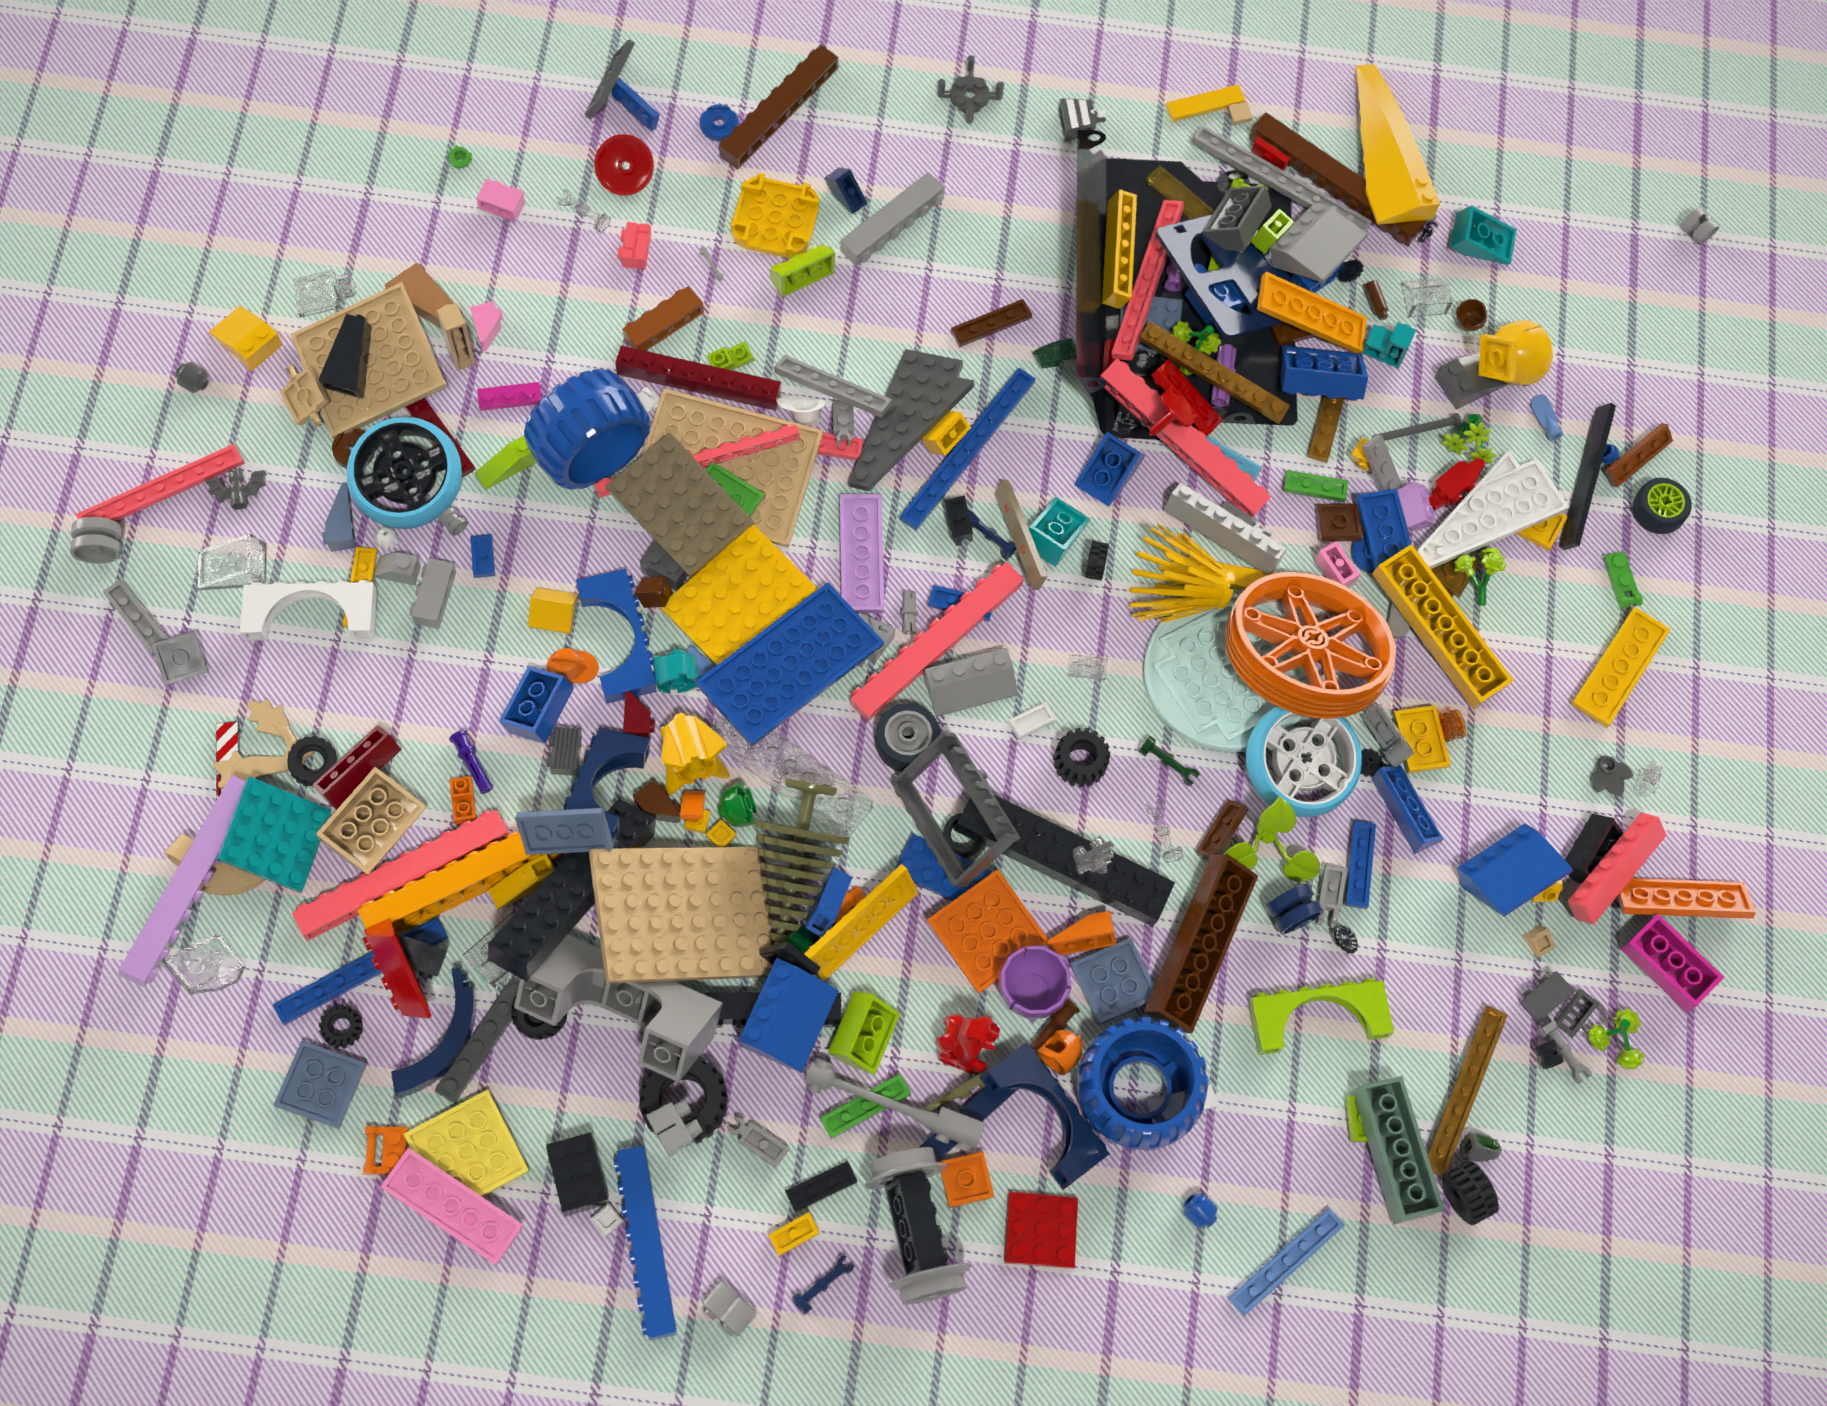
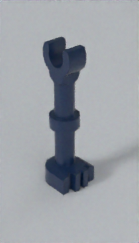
M968 510L972 527L984 534L985 539L993 541L1002 548L1001 557L1007 561L1011 558L1014 552L1017 551L1014 542H1006L996 534V530L988 528L971 510Z
M846 1255L841 1256L837 1266L822 1279L819 1277L815 1281L816 1284L803 1295L797 1293L791 1298L802 1314L806 1315L812 1310L811 1305L808 1303L821 1291L825 1292L828 1289V1285L839 1276L853 1271L854 1265H851L849 1268L842 1266V1262L847 1258Z

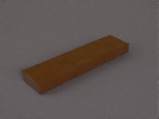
M1021 299L951 328V333L960 348L1032 319V313L1024 299Z

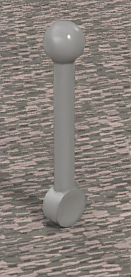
M701 247L699 249L700 255L706 258L716 274V279L722 280L724 276L722 273H719L707 254V248Z

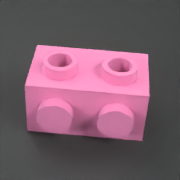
M488 179L485 180L476 197L478 209L516 222L525 205L524 193L521 190L505 186L499 181Z
M1337 541L1319 550L1315 562L1326 578L1348 588L1356 584L1360 574Z

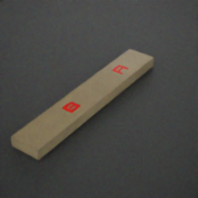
M1002 480L995 492V496L1033 590H1040L1048 576L1010 481Z

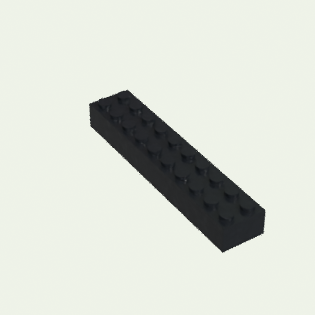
M994 795L1020 836L1018 841H1015L1002 853L1003 855L1151 927L1158 922L1175 884L1174 881ZM970 797L954 831L991 848L997 842V839Z
M618 799L607 811L619 816V832L612 849L644 848L655 835L656 818L635 806ZM589 852L569 853L488 943V961L522 980L528 981L595 904Z

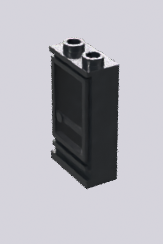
M1142 350L1139 357L1134 356L1133 360L1122 361L1130 367V370L1135 375L1152 377V374L1164 363L1165 356L1160 354L1159 359L1148 358V351ZM1156 383L1155 386H1148L1156 390L1161 396L1162 387H1159ZM1118 401L1116 421L1123 424H1141L1146 427L1130 411L1123 409V405Z

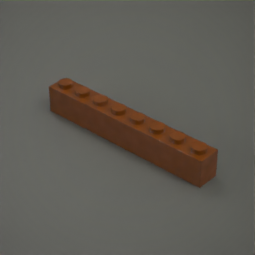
M821 44L816 49L811 50L808 57L803 62H799L795 70L791 74L786 75L783 82L778 87H774L770 95L766 99L761 100L758 107L753 112L748 113L745 120L740 125H736L727 138L725 137L721 140L719 144L720 157L738 170L838 70L839 57Z

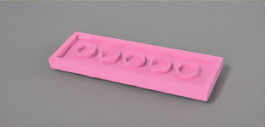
M410 1148L406 1150L380 1186L381 1189L495 1266L498 1265L524 1227L519 1221Z

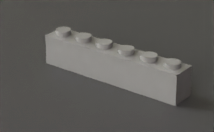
M930 172L926 173L841 239L840 251L855 266H858L861 262H866L875 251L883 249L888 241L896 239L902 230L910 228L916 219L920 216H925L930 208L934 205H939L944 200L945 187Z
M1180 483L1171 493L1164 511L1267 575L1273 573L1287 550L1286 547L1183 483Z

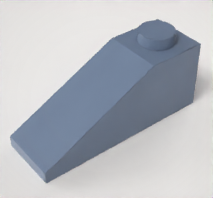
M343 482L339 488L325 522L326 532H322L323 543L328 545L330 552L356 548L350 491L346 482Z

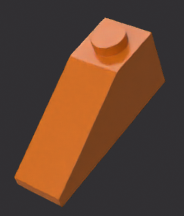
M1105 911L1087 915L1047 941L1049 949L1062 956L1117 945L1111 912Z

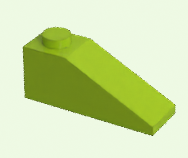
M523 435L507 444L475 472V475L484 489L487 490L537 462L529 450Z

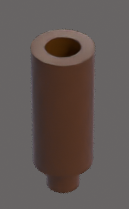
M1374 280L1366 283L1364 288L1374 314L1379 316L1380 320L1387 319L1389 308L1378 281Z

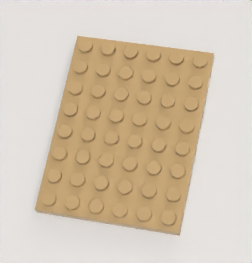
M663 388L642 455L669 433L691 455H695L704 449L710 448L713 450L719 448L724 443L733 444L740 442L745 437L754 438L766 431L775 432L786 425H797L800 434V440L717 464L765 494L764 499L750 518L754 521V525L773 544L789 548L824 431Z
M758 847L612 849L611 851L606 849H591L589 851L606 984L768 977L773 965L761 957L759 953L763 947L772 946L773 940H770L769 937L771 927L768 923L769 914L765 907L767 901L763 893L765 889L764 883H762V869L760 868Z

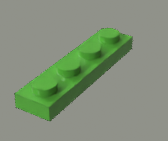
M900 1074L870 1090L897 1102L911 1096V1092ZM857 1097L821 1117L820 1121L830 1139H833L884 1111L887 1107Z

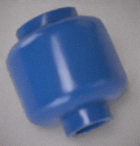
M1193 1193L1185 1200L1183 1214L1197 1228H1202L1204 1226L1210 1227L1217 1220V1205L1205 1194Z

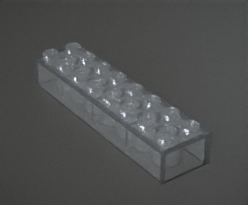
M723 715L711 727L725 740L727 747L723 750L724 753L799 808L803 793L801 790L786 787V778L837 788V793L834 796L817 794L812 812L814 819L836 835L850 838L873 809V800L776 729L751 747Z

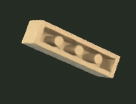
M457 303L444 305L437 310L448 353L456 371L474 365L476 362L466 323Z

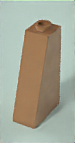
M418 262L384 284L385 289H388L403 282L417 315L442 329L437 310L444 305L454 304V302Z

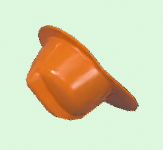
M562 648L549 657L547 671L562 675L571 683H587L597 676L599 666L596 658L588 652Z

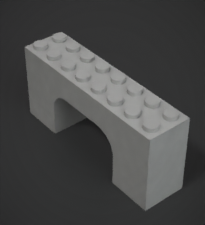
M567 935L527 982L520 978L514 1008L553 1026H556L571 1008L580 1004L596 1005L645 1027L637 1064L679 1082L714 1039L723 1003L674 981L606 984L602 950Z

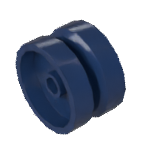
M1309 884L1295 887L1266 905L1269 915L1272 918H1279L1276 922V927L1281 935L1302 928L1323 914L1324 910L1318 901H1310L1314 893Z

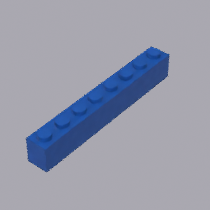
M639 1146L616 1151L617 1158H613L615 1172H620L621 1181H617L619 1195L624 1194L625 1204H621L623 1218L628 1217L629 1227H625L627 1241H632L633 1250L629 1251L631 1265L636 1264L637 1273L633 1274L635 1288H640L641 1297L637 1298L639 1312L644 1311L645 1321H641L643 1336L648 1335L649 1341L677 1335L645 1147Z

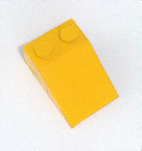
M241 306L236 308L209 331L210 335L251 372L282 346L278 334L268 324Z

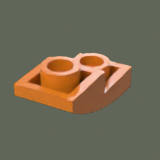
M472 776L450 779L454 824L459 825L466 821L476 820Z
M683 791L680 819H685L688 822H697L699 819H703L706 791Z

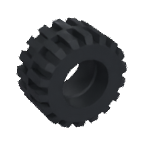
M1076 728L1074 733L1072 730L1068 731L1067 735H1063L1060 742H1058L1054 755V767L1058 768L1056 772L1058 776L1063 775L1062 780L1065 783L1069 780L1071 786H1075V783L1079 784V787H1084L1085 784L1088 787L1092 786L1094 781L1096 783L1100 781L1101 776L1103 777L1110 761L1108 743L1104 744L1105 738L1103 736L1098 737V732L1095 730L1091 733L1089 728H1085L1084 731ZM1074 750H1085L1092 755L1094 763L1088 766H1080L1073 762L1070 753Z
M1468 1160L1443 1174L1442 1181L1446 1196L1453 1209L1466 1223L1473 1226L1499 1211L1497 1194L1491 1181L1474 1162Z

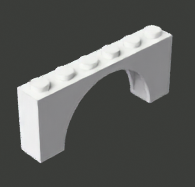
M361 580L358 583H349L347 581L327 583L317 581L306 584L305 582L298 581L294 582V584H284L282 582L262 584L253 582L251 585H243L240 634L245 641L267 640L272 622L283 609L297 601L315 598L330 601L345 612L348 620V631L353 639L374 638L377 589L373 582Z

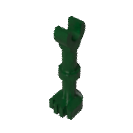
M1150 736L1138 752L1146 756L1150 751L1163 761L1162 764L1166 767L1169 765L1183 778L1184 783L1191 787L1194 782L1189 779V775L1198 778L1200 775L1199 771L1184 767L1174 759L1175 756L1171 753L1168 755L1156 746V739Z

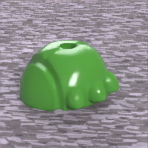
M454 146V149H450V154H447V157L450 159L453 167L462 168L469 166V162L472 161L470 157L473 154L466 148Z

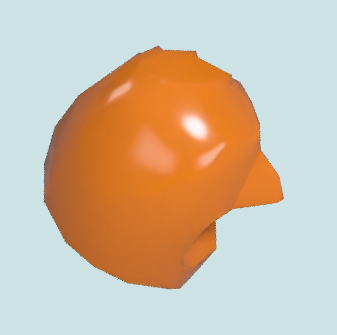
M1058 1030L1037 1052L1040 1059L1051 1070L1065 1076L1079 1062L1082 1055L1083 1042L1079 1035H1075L1069 1030Z

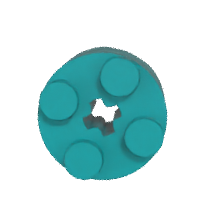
M677 649L673 650L670 655L653 658L656 685L659 692L671 694L670 690H677L678 693H683L697 688L695 681L699 679V672L695 655L684 653V650Z

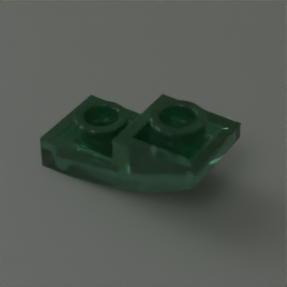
M1072 338L1056 341L1035 350L1033 355L1041 368L1057 367L1062 360L1076 359V344Z

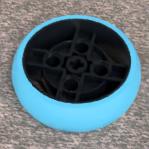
M412 417L388 419L368 429L354 445L347 464L348 487L358 508L375 522L396 529L417 528L436 520L454 502L462 478L460 456L452 440L432 423ZM416 436L425 438L436 446L425 450L417 444L402 442L401 437ZM382 446L383 450L374 462L373 473L364 476L370 457ZM401 451L399 457L392 458L394 452ZM422 462H429L425 468H419ZM406 469L407 474L403 476L402 471ZM445 470L440 488L427 501L426 495L434 486L436 473ZM389 478L387 484L380 485L382 479ZM411 488H417L415 494L408 495V491ZM383 496L392 502L406 504L409 510H388L378 506L372 500Z

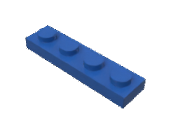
M1360 821L1353 822L1345 906L1361 909L1369 907L1376 824Z

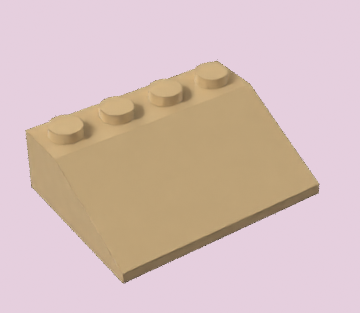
M374 767L319 829L316 836L322 844L335 854L369 875L425 811L427 806L378 768Z

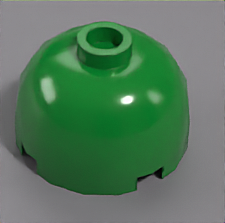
M744 782L728 787L722 793L720 805L717 807L720 817L735 827H747L755 824V820H757V818L753 819V813L757 812L754 798L750 789H744L743 786L746 785Z

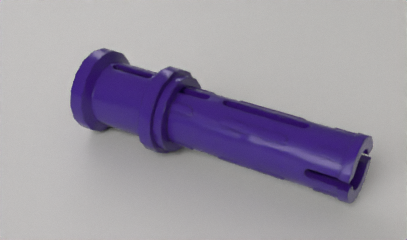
M467 730L458 731L450 736L449 741L455 745L458 751V758L464 760L480 793L486 794L494 787L475 754L476 747L469 741Z

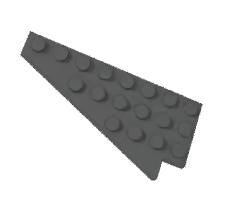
M905 349L885 397L892 399V405L882 418L876 417L848 482L850 487L870 491L974 388L973 380L959 377L963 367L962 360Z

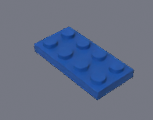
M1397 489L1359 494L1355 497L1374 570L1378 565L1411 545Z
M913 833L895 867L896 869L902 864L908 869L914 884L950 901H954L992 873V870L986 868L969 883L968 887H954L948 881V875L944 869L938 864L934 852L927 846L926 840ZM957 855L965 870L974 863Z

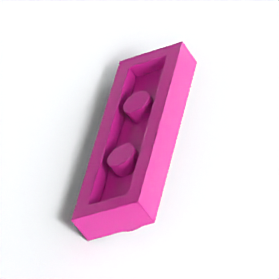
M539 382L477 389L480 411L540 404L541 400Z

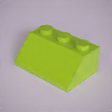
M822 244L818 247L810 248L801 255H795L784 263L775 264L770 269V280L781 298L834 274L835 251Z
M854 991L828 1054L842 1063L875 1075L901 1013L873 994Z

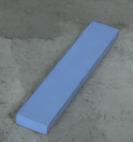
M1329 1207L1227 1299L1244 1317L1340 1231L1345 1224Z

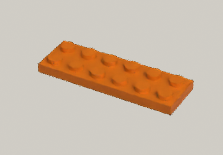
M1632 878L1617 896L1623 914L1754 919L1756 913L1744 882Z

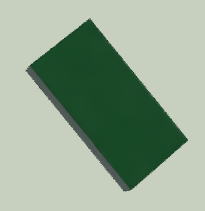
M802 927L790 934L785 942L791 943L804 954L821 938L812 931Z

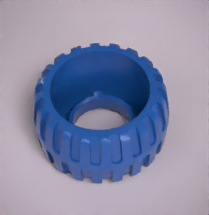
M594 369L592 372L584 371L577 377H569L566 379L567 382L562 385H556L553 391L548 396L544 395L540 400V404L532 409L531 416L528 417L525 423L524 438L529 450L539 467L562 488L569 490L584 489L598 483L601 479L612 477L638 454L647 440L646 437L649 435L651 424L648 413L637 394L620 376L610 370Z
M1140 1017L1138 1020H1132V1018L1122 1020L1098 1035L1088 1046L1080 1062L1077 1087L1078 1099L1081 1103L1084 1117L1093 1125L1092 1129L1098 1135L1101 1133L1108 1139L1107 1142L1115 1146L1117 1144L1124 1146L1129 1151H1152L1173 1144L1184 1137L1195 1126L1205 1107L1209 1085L1205 1059L1198 1054L1199 1048L1193 1040L1190 1042L1185 1037L1186 1033L1178 1027L1175 1030L1169 1027V1022L1160 1019L1156 1022L1151 1021L1150 1017ZM1132 1063H1143L1153 1067L1162 1076L1165 1083L1166 1096L1163 1104L1157 1110L1148 1114H1136L1126 1110L1118 1102L1114 1093L1116 1074L1123 1067ZM1184 1091L1181 1111L1172 1119L1166 1120L1162 1112L1166 1109L1171 1095Z

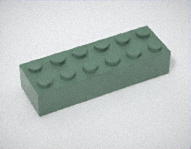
M1403 1076L1361 1085L1354 1089L1352 1093L1355 1097V1103L1362 1120L1365 1135L1367 1136V1142L1393 1225L1444 1211L1443 1202Z

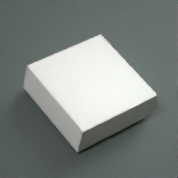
M609 1203L591 1218V1221L605 1237L609 1236L624 1222Z

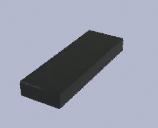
M846 1161L786 1190L785 1193L794 1212L797 1213L858 1183L849 1162Z

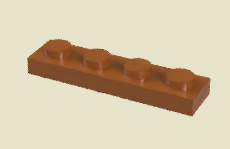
M1661 423L1606 469L1612 486L1619 487L1673 442L1668 424Z

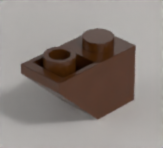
M655 780L633 794L634 803L637 807L654 816L656 820L672 823L681 821V809L675 801L671 803L667 797L669 794L662 784L658 785Z

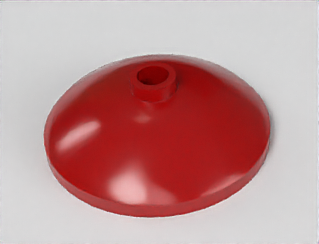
M628 134L615 135L605 140L598 148L594 160L595 174L601 185L608 191L623 196L633 195L643 190L650 182L654 172L653 155L649 147L639 138ZM625 162H628L630 164V167L627 170H625L623 167Z

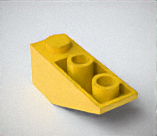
M547 854L527 862L488 890L497 910L535 892L555 870Z

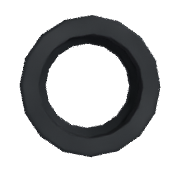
M962 813L952 816L946 822L943 834L957 855L969 857L981 849L982 843L975 841L968 847H961L953 842L951 831L960 819Z

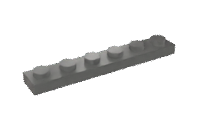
M514 976L511 978L435 1089L437 1094L456 1104L511 1023V1006L518 992L520 980Z

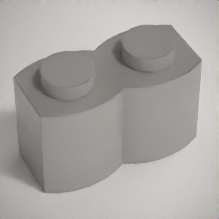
M722 1282L717 1285L702 1303L705 1307L703 1312L713 1321L715 1318L723 1323L721 1328L729 1336L735 1334L739 1337L757 1315L748 1304Z

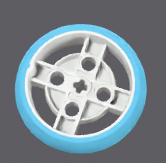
M1277 706L1259 720L1250 735L1246 751V764L1250 780L1258 794L1270 806L1280 796L1291 805L1295 815L1298 817H1315L1326 814L1341 805L1353 792L1358 782L1362 764L1358 738L1344 717L1335 719L1307 717L1314 720L1311 727L1301 726L1286 731L1278 724L1287 718L1302 715L1289 712ZM1313 736H1315L1318 739V746H1315L1313 744ZM1332 736L1340 750L1341 769L1336 767V752L1330 741ZM1284 741H1286V742L1289 743V746H1290L1289 751H1286V750L1284 749V747H1283V742H1284ZM1266 747L1272 751V766L1278 777L1275 782L1268 771ZM1302 755H1305L1306 758L1304 760H1306L1307 762L1303 763L1301 761L1303 759L1301 757ZM1319 766H1321L1324 769V776H1321L1319 774ZM1290 771L1296 775L1295 782L1289 777ZM1323 787L1330 792L1324 798L1311 802L1293 798L1298 790L1311 791Z

